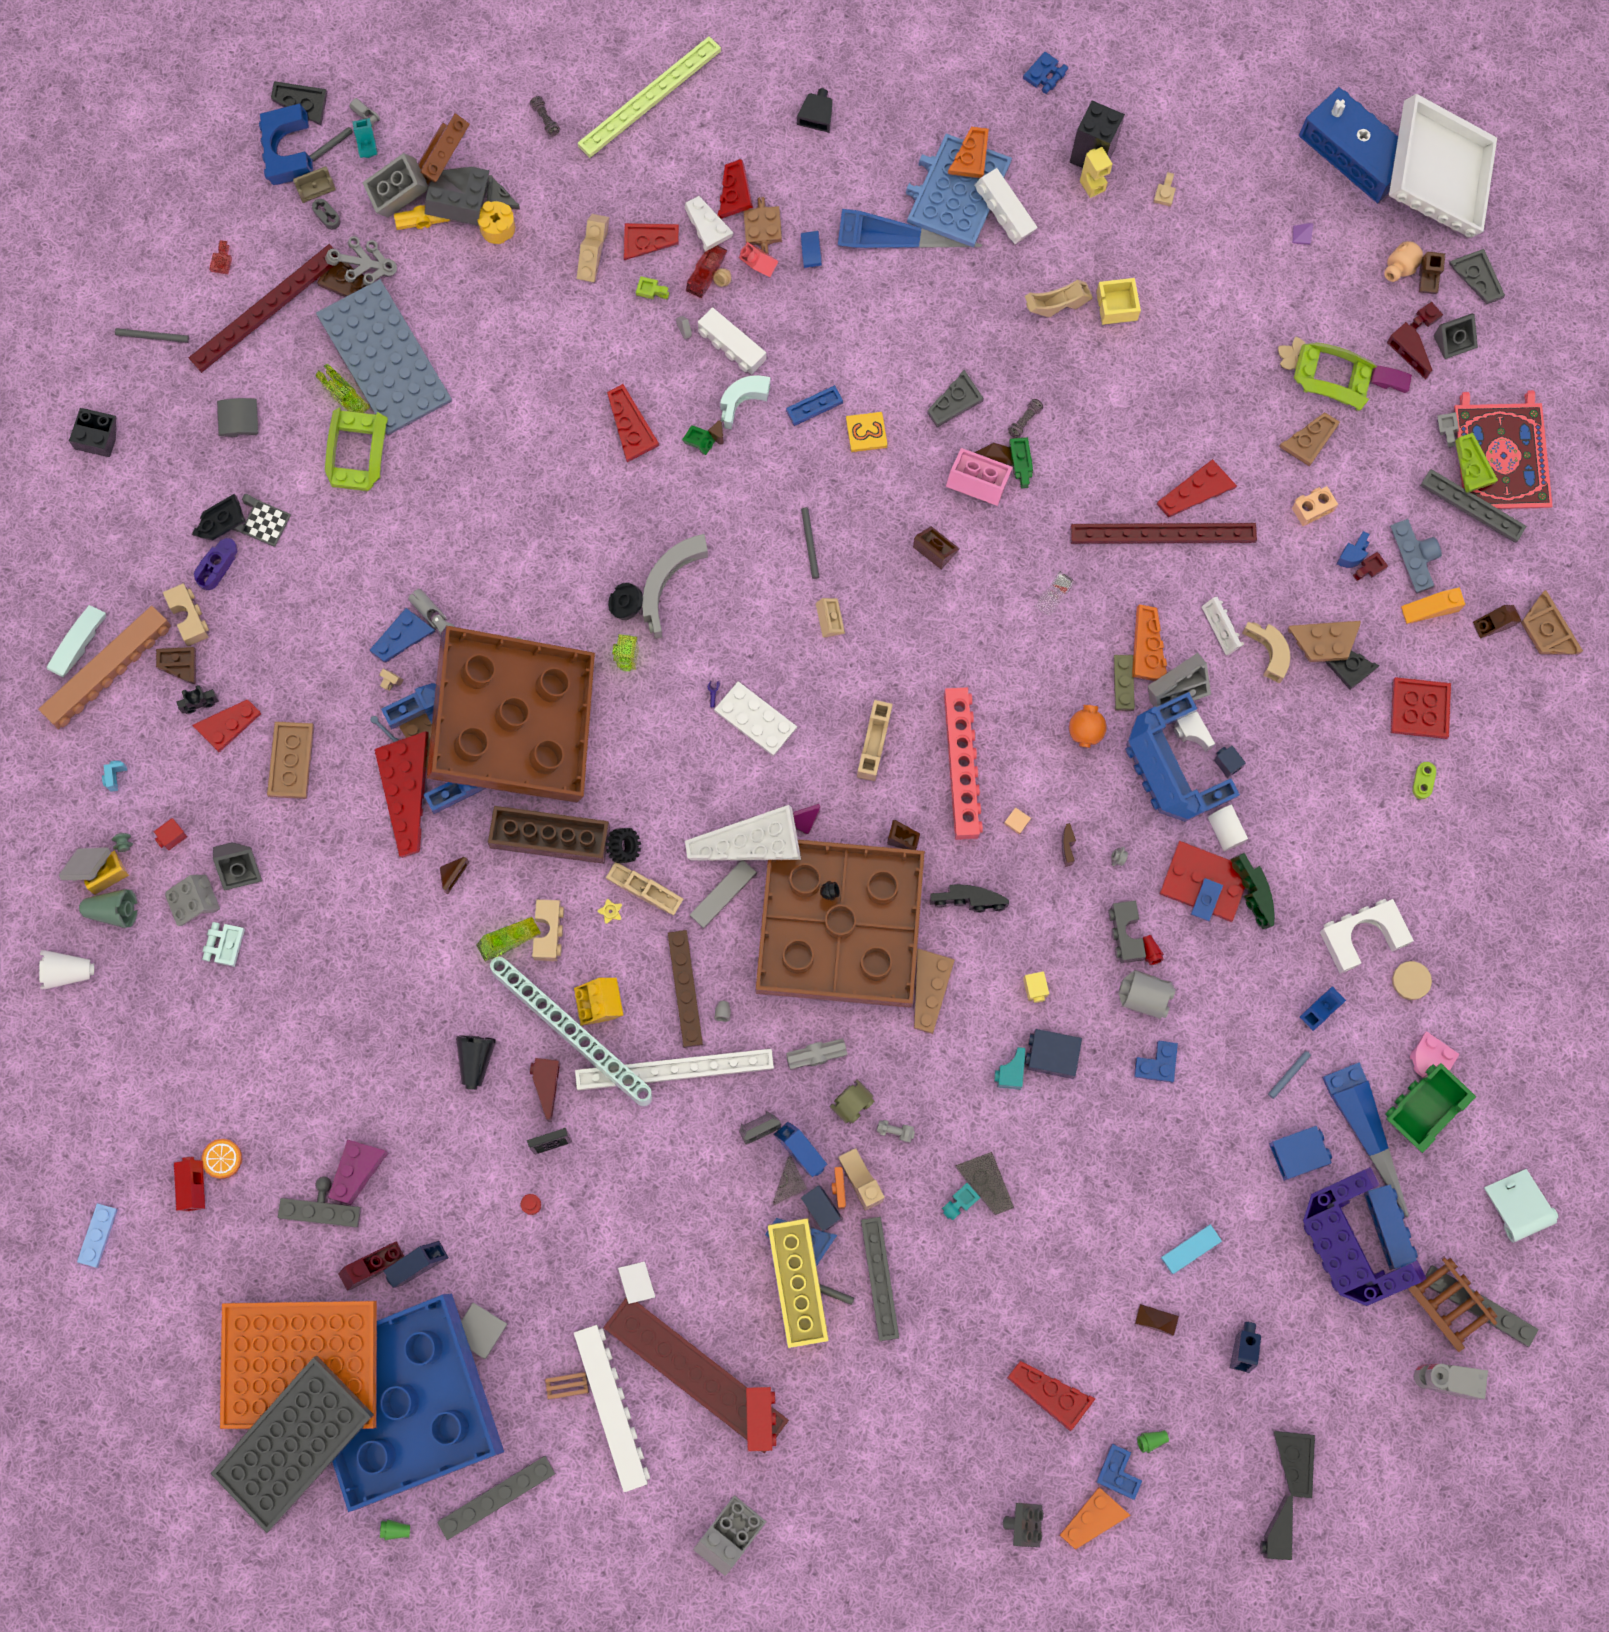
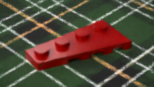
M1212 459L1160 499L1157 505L1169 518L1210 498L1233 490L1237 485Z
M1022 1361L1015 1366L1007 1379L1069 1431L1073 1430L1096 1399L1080 1392V1390L1074 1387L1071 1388L1061 1383L1062 1381L1045 1375L1044 1372Z

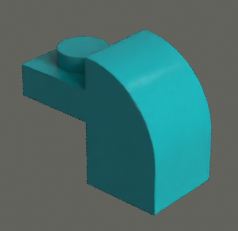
M370 118L352 121L359 157L371 158L374 155H378Z

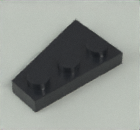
M274 81L271 100L283 107L301 104L307 112L308 119L321 125L328 92L322 88Z

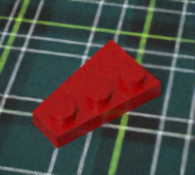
M739 159L725 164L722 181L723 192L720 195L721 205L720 210H718V217L720 219L753 208L743 160Z

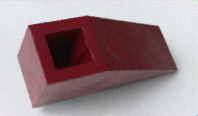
M397 1241L344 1266L338 1275L346 1290L349 1291L384 1272L385 1269L403 1258L404 1254Z

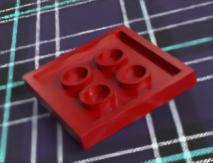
M1395 677L1392 690L1391 733L1448 739L1451 683Z

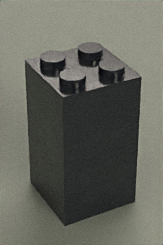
M1092 100L1077 129L1070 163L1083 168L1086 154L1090 150L1103 147L1107 156L1111 159L1117 146L1125 114Z

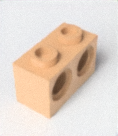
M1327 486L1322 489L1318 487L1310 495L1298 497L1292 510L1301 525L1305 526L1334 512L1338 503ZM1318 499H1323L1325 504L1320 503ZM1302 507H1307L1310 511H1305Z

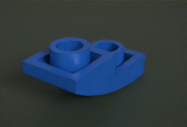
M819 231L801 233L804 268L822 266Z

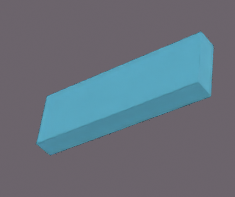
M1210 1224L1162 1256L1161 1259L1171 1274H1174L1222 1242V1240Z

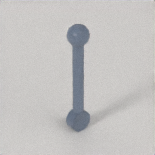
M377 716L371 717V722L376 724L393 742L399 741L378 721Z

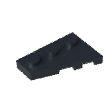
M1352 650L1347 660L1325 661L1349 690L1379 667L1375 662L1365 659V656L1360 653L1357 654Z
M1273 1431L1290 1495L1312 1498L1315 1435Z

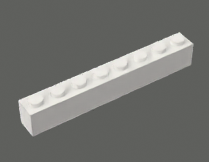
M598 1325L574 1332L623 1492L647 1485V1480L651 1478L648 1468H643L641 1460L644 1459L641 1447L637 1448L635 1444V1439H638L635 1428H630L628 1422L631 1419L628 1407L624 1408L622 1400L625 1399L622 1387L618 1388L615 1381L619 1377L616 1368H611L609 1362L613 1358L610 1349H605L603 1343L606 1340L603 1328L599 1329Z

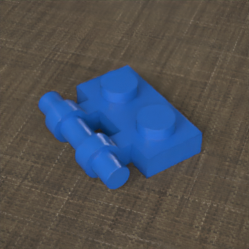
M1045 51L1023 75V79L1035 88H1038L1040 84L1044 85L1041 90L1047 94L1049 90L1054 89L1057 81L1066 75L1065 72L1068 70V66L1063 64L1060 68H1057L1056 66L1059 61ZM1052 73V78L1048 79L1047 76Z

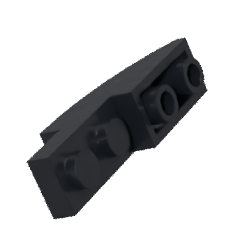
M949 885L948 892L930 894V905H935L938 908L954 903V906H964L969 902V910L979 913L993 908V911H1003L1009 905V899L991 890L971 885Z

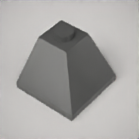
M233 842L213 847V861L224 891L262 881L251 847Z

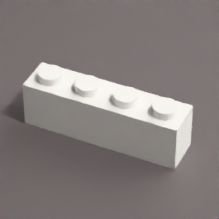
M997 168L981 177L974 185L1014 244L1025 239L1038 228Z
M713 307L698 321L699 334L703 338H709L716 349H722L727 358L731 361L735 360L744 372L748 371L752 375L766 361V352Z

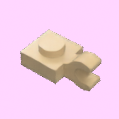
M1167 172L1164 185L1158 184L1154 203L1171 207L1176 188L1171 187L1174 177L1173 173Z

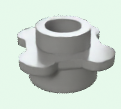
M1124 847L1113 851L1111 855L1112 866L1116 864L1123 866L1126 862L1128 852L1124 851Z

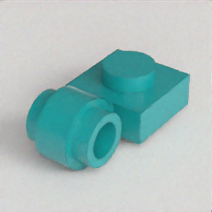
M966 1183L952 1196L956 1203L949 1201L942 1208L943 1214L948 1219L954 1220L961 1213L959 1207L967 1211L981 1197Z

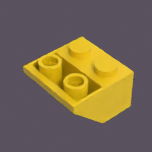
M597 978L574 988L580 1026L610 1021L624 1016L617 978Z

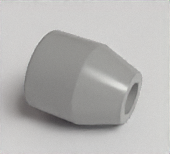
M719 1001L715 1008L714 1019L728 1022L730 1021L731 1014L729 1003L727 1001Z

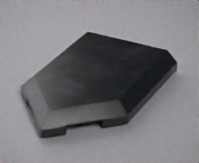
M232 494L203 511L200 516L201 521L198 527L194 528L192 535L213 541L244 523L245 519L237 496Z

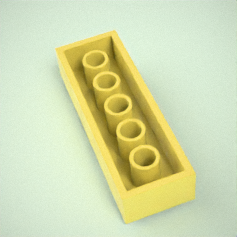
M804 1218L769 1224L768 1231L788 1348L826 1342L829 1340L809 1219Z

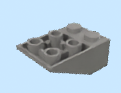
M734 1495L693 1550L726 1576L767 1521Z

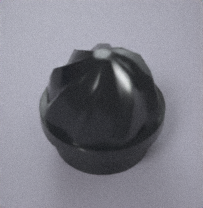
M827 881L822 885L820 894L824 899L832 901L840 896L837 882Z

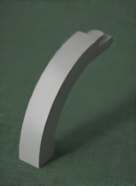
M704 534L688 538L669 549L657 561L647 578L643 592L644 623L648 622L650 633H654L655 639L662 638L658 606L664 586L672 575L683 566L696 560L708 558Z

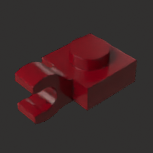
M1430 302L1418 310L1416 313L1418 316L1413 319L1414 322L1410 325L1415 329L1423 324L1429 327L1442 318L1443 314L1433 302Z
M1377 551L1361 562L1363 567L1358 569L1353 574V577L1356 581L1362 579L1367 574L1372 578L1387 569L1388 565Z

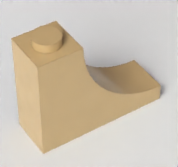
M855 1148L839 1156L838 1159L864 1211L883 1203L885 1197L877 1181L866 1168L857 1149Z

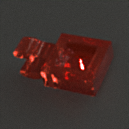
M219 241V252L212 255L210 272L229 274L232 257L228 255L230 246L227 245V241Z

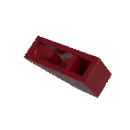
M1405 322L1390 336L1387 344L1426 380L1432 372L1431 364L1420 335L1413 326Z
M535 1058V1063H531L530 1074L533 1075L532 1078L546 1120L552 1122L560 1062L557 1060Z

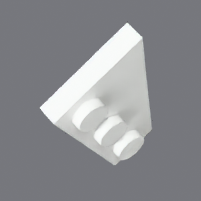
M700 196L685 203L684 208L691 223L697 229V235L704 244L705 252L732 238L733 232Z

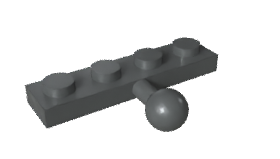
M322 1176L315 1183L318 1190L317 1202L280 1198L278 1218L350 1227L359 1226L361 1207L325 1203L326 1192L332 1186L331 1180L328 1177Z

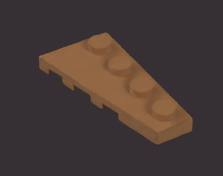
M917 948L914 1029L933 1034L955 959Z

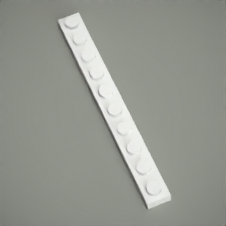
M772 1049L625 1065L644 1083L774 1069ZM612 1066L609 1072L616 1073L619 1067ZM598 1068L575 1070L577 1091L617 1086ZM626 1079L623 1084L632 1085L634 1081Z

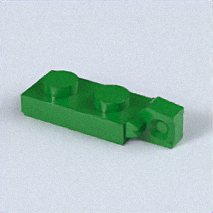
M1028 437L1009 439L1015 478L1020 479L1021 489L1029 488V478H1032L1033 465Z

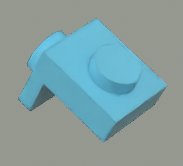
M111 761L109 764L104 765L105 775H102L103 786L110 792L118 791L116 772L128 771L127 766L121 761Z

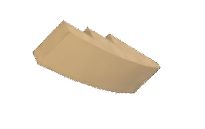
M616 862L605 878L673 916L683 901V898L655 881L649 880L634 870L631 871Z

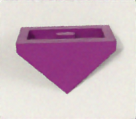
M820 804L793 812L796 830L805 834L810 833L820 813Z

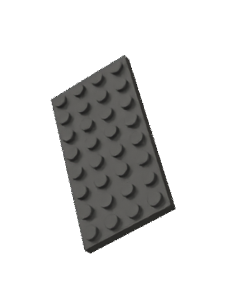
M315 1356L210 1474L256 1523L268 1533L374 1414L318 1356Z

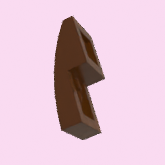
M1070 823L1066 824L1062 835V856L1065 867L1071 866L1075 862L1070 846L1075 844L1076 839Z

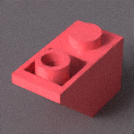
M749 242L741 249L739 256L752 269L768 277H771L779 262Z

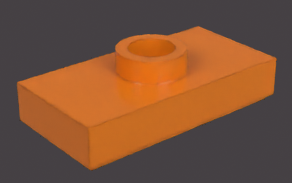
M834 1167L835 1182L832 1183V1194L837 1197V1208L845 1209L843 1168Z

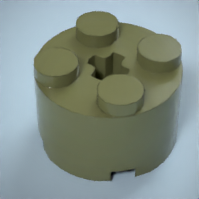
M858 1079L854 1081L855 1086L853 1084L849 1085L834 1100L836 1105L831 1104L829 1106L846 1124L848 1122L853 1124L861 1116L859 1112L862 1109L867 1110L875 1102L872 1099L874 1095Z

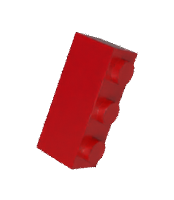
M771 1387L746 1388L748 1451H772V1446H776V1434H772V1425H776V1412H771V1404H775V1391H771Z

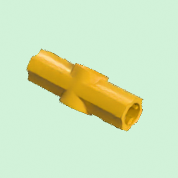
M425 205L416 206L411 211L394 213L397 230L412 227L423 229V227L429 228L432 224L450 221L449 219L426 215Z

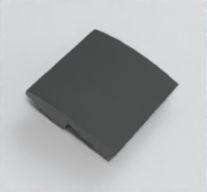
M234 398L217 401L218 436L237 437L238 434H258L257 399Z

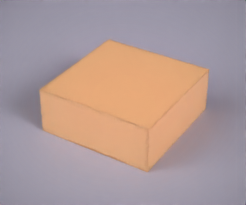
M1015 807L1004 824L1020 835L1031 818Z

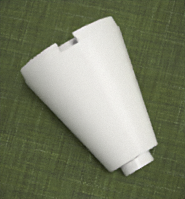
M41 950L40 955H44L39 964L40 983H44L40 986L41 990L89 980L90 975H94V963L90 964V959L47 950Z

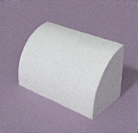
M1232 805L1224 807L1208 817L1223 851L1242 845L1247 841L1248 838Z

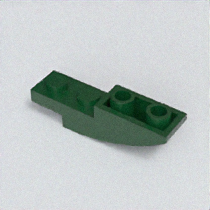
M1245 853L1234 856L1230 859L1233 869L1239 874L1243 886L1249 891L1248 894L1243 896L1247 907L1252 910L1256 917V923L1262 929L1273 927L1275 921L1273 898L1262 868L1260 866L1253 868Z

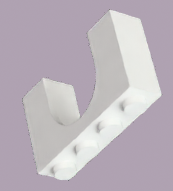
M1383 899L1375 903L1376 906L1373 908L1366 906L1358 910L1359 914L1352 916L1350 913L1341 917L1342 921L1335 923L1331 921L1323 925L1324 928L1320 931V934L1340 974L1361 964L1351 941L1352 930L1357 924L1369 923L1378 927L1392 952L1414 941L1393 899L1389 901Z

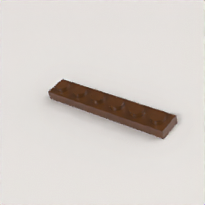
M687 930L668 932L683 1047L701 1046L703 1041Z

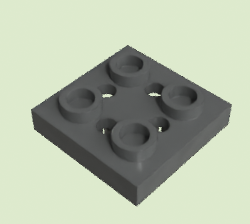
M1016 1503L1015 1517H1004L1003 1528L1005 1530H1014L1013 1546L1040 1547L1042 1541L1041 1521L1044 1517L1042 1505Z

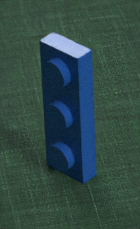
M834 385L787 407L786 412L793 425L796 426L843 404V399Z

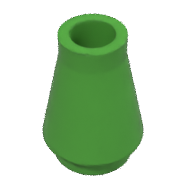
M1165 1430L1141 1433V1436L1137 1437V1443L1142 1453H1150L1169 1442V1437Z
M389 1519L381 1521L379 1538H385V1540L409 1538L410 1525Z

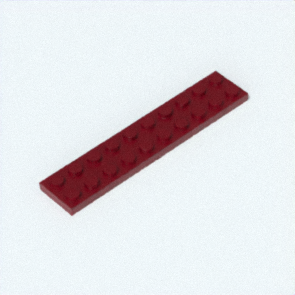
M626 1297L603 1328L747 1440V1387L638 1302L628 1304ZM771 1406V1412H776V1425H772V1434H776L777 1438L789 1420Z

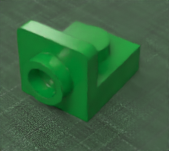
M691 425L682 439L685 444L698 448L703 455H707L715 443V440L707 430Z

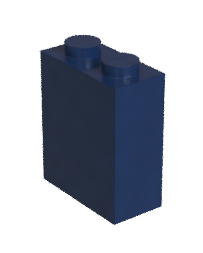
M1035 1029L1033 1034L1030 1033L1028 1040L1031 1050L1030 1053H1026L1025 1064L1028 1065L1027 1070L1074 1079L1076 1077L1082 1038Z

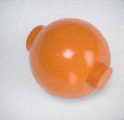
M1083 705V709L1077 711L1069 722L1070 736L1075 742L1079 743L1080 747L1090 748L1091 745L1098 744L1104 738L1107 731L1106 720L1098 712V706Z

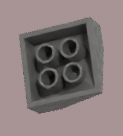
M476 167L443 170L436 183L432 180L430 182L425 200V214L478 226L477 219H479L487 192L489 170Z

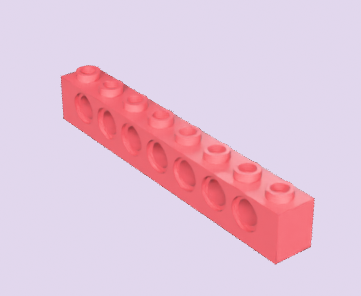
M968 687L945 688L944 702L955 840L978 839L980 833L983 832L982 821L978 820V814H981V804L977 803V796L980 795L979 784L975 782V778L978 777V767L974 766L977 752L976 748H973L972 741H975V730H971L974 715L969 705H972V694L968 693ZM962 706L964 711L958 712L954 707ZM963 724L965 729L959 730L956 728V725ZM964 742L966 743L967 747L960 748L958 747L957 743ZM960 760H965V761H967V762H968V766H965V767L961 766V765L959 764V761H960ZM966 778L970 784L963 785L960 779ZM965 796L969 797L971 799V802L966 804L961 800V798ZM970 815L973 821L966 822L963 816Z

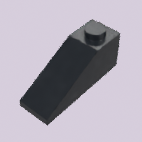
M1284 1496L1264 1535V1541L1260 1543V1552L1263 1554V1558L1292 1560L1293 1496Z

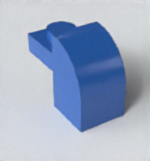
M1332 986L1300 1018L1314 1031L1346 999Z

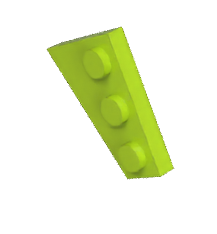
M1470 433L1457 438L1455 443L1465 492L1468 493L1495 484L1498 479L1474 434Z

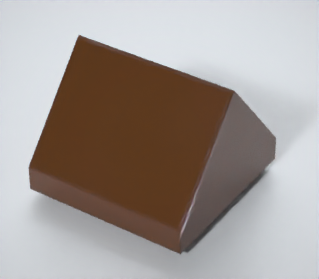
M719 420L708 429V432L715 442L722 445L724 444L722 422Z

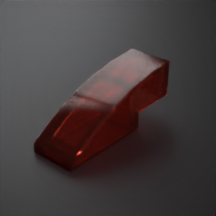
M717 245L704 252L696 264L695 271L687 281L686 292L700 298L704 296L713 281L715 272L720 268L725 258L727 249Z

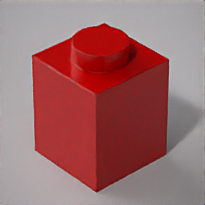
M173 818L154 831L157 836L155 838L157 844L161 848L165 846L168 850H171L188 837Z

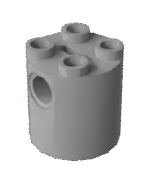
M1134 970L1122 980L1119 996L1122 1007L1161 1019L1162 1017H1167L1169 1012L1168 1001L1173 999L1176 989L1172 982Z

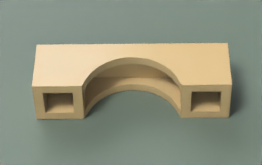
M877 700L873 702L857 778L876 781L893 704Z

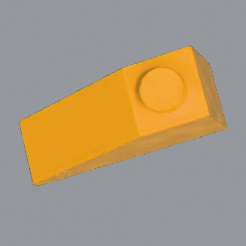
M1458 587L1403 605L1401 609L1406 624L1460 612L1465 606V601L1461 589Z

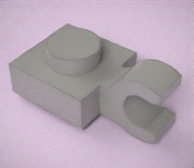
M1456 412L1438 415L1440 435L1446 434L1448 447L1455 446L1454 433L1459 432Z

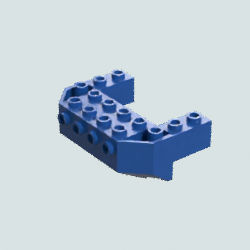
M435 683L415 689V693L381 709L391 730L425 713L432 724ZM447 782L425 793L424 796L433 814H436L486 788Z
M1189 692L1138 715L1134 720L1126 743L1127 748H1125L1128 757L1133 758L1136 764L1133 766L1137 775H1141L1144 780L1142 782L1146 793L1149 792L1152 797L1150 801L1154 810L1158 809L1159 813L1184 822L1240 795L1232 778L1200 793L1197 789L1192 791L1163 733L1166 725L1186 717L1197 710Z

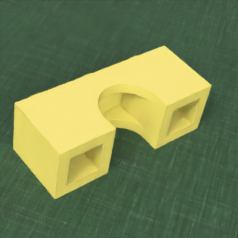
M1103 147L1090 150L1085 157L1080 183L1089 198L1106 191L1108 182L1104 176L1110 174L1113 164Z

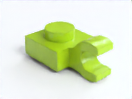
M640 276L636 296L654 300L655 295L660 298L668 299L669 288L659 286L658 280Z

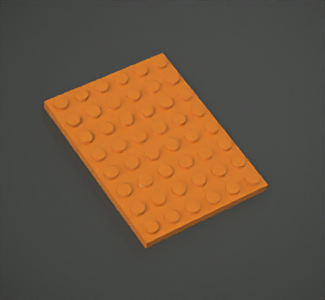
M377 1301L222 1303L220 1429H250L315 1356H318L374 1414L362 1429L376 1428Z

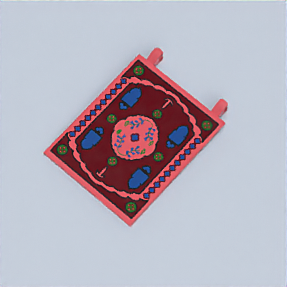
M1529 390L1524 395L1526 404L1470 405V393L1462 392V395L1459 397L1461 405L1454 406L1459 427L1457 438L1473 433L1498 479L1495 484L1471 491V493L1498 509L1552 508L1542 403H1535V391ZM1460 467L1461 485H1462V488L1465 489V487H1464V482H1463V477H1462V472H1461V467Z

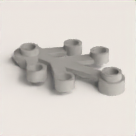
M355 236L349 238L348 246L359 257L340 254L336 249L328 250L325 256L326 262L332 266L337 265L339 262L359 265L354 270H347L345 280L348 282H354L356 277L370 268L378 269L372 274L367 273L364 275L363 283L366 286L372 284L381 276H393L397 270L396 263L391 259L384 258L377 249L378 245L374 240L367 242L366 250L372 253L377 261L370 259L359 245V239ZM348 274H352L354 278H350Z

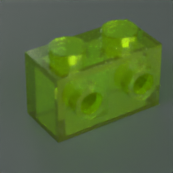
M618 634L617 644H613L612 649L613 661H616L617 667L622 671L636 670L639 652L638 638L636 636Z

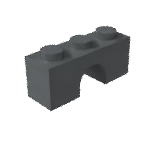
M1136 900L1113 903L1111 909L1108 910L1109 920L1113 921L1114 924L1112 938L1117 942V947H1115L1116 958L1120 959V964L1143 961L1146 958L1143 938L1133 939L1126 933V926L1137 923L1139 920Z

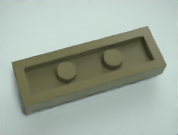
M1114 655L1115 711H1134L1133 655Z

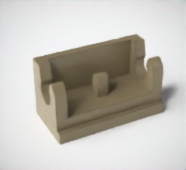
M327 166L293 179L302 203L336 191Z

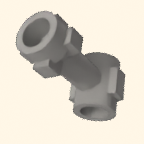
M879 1120L877 1132L880 1135L885 1136L886 1132L899 1135V1140L910 1143L915 1134L914 1127L903 1124L902 1128L888 1125L886 1120Z

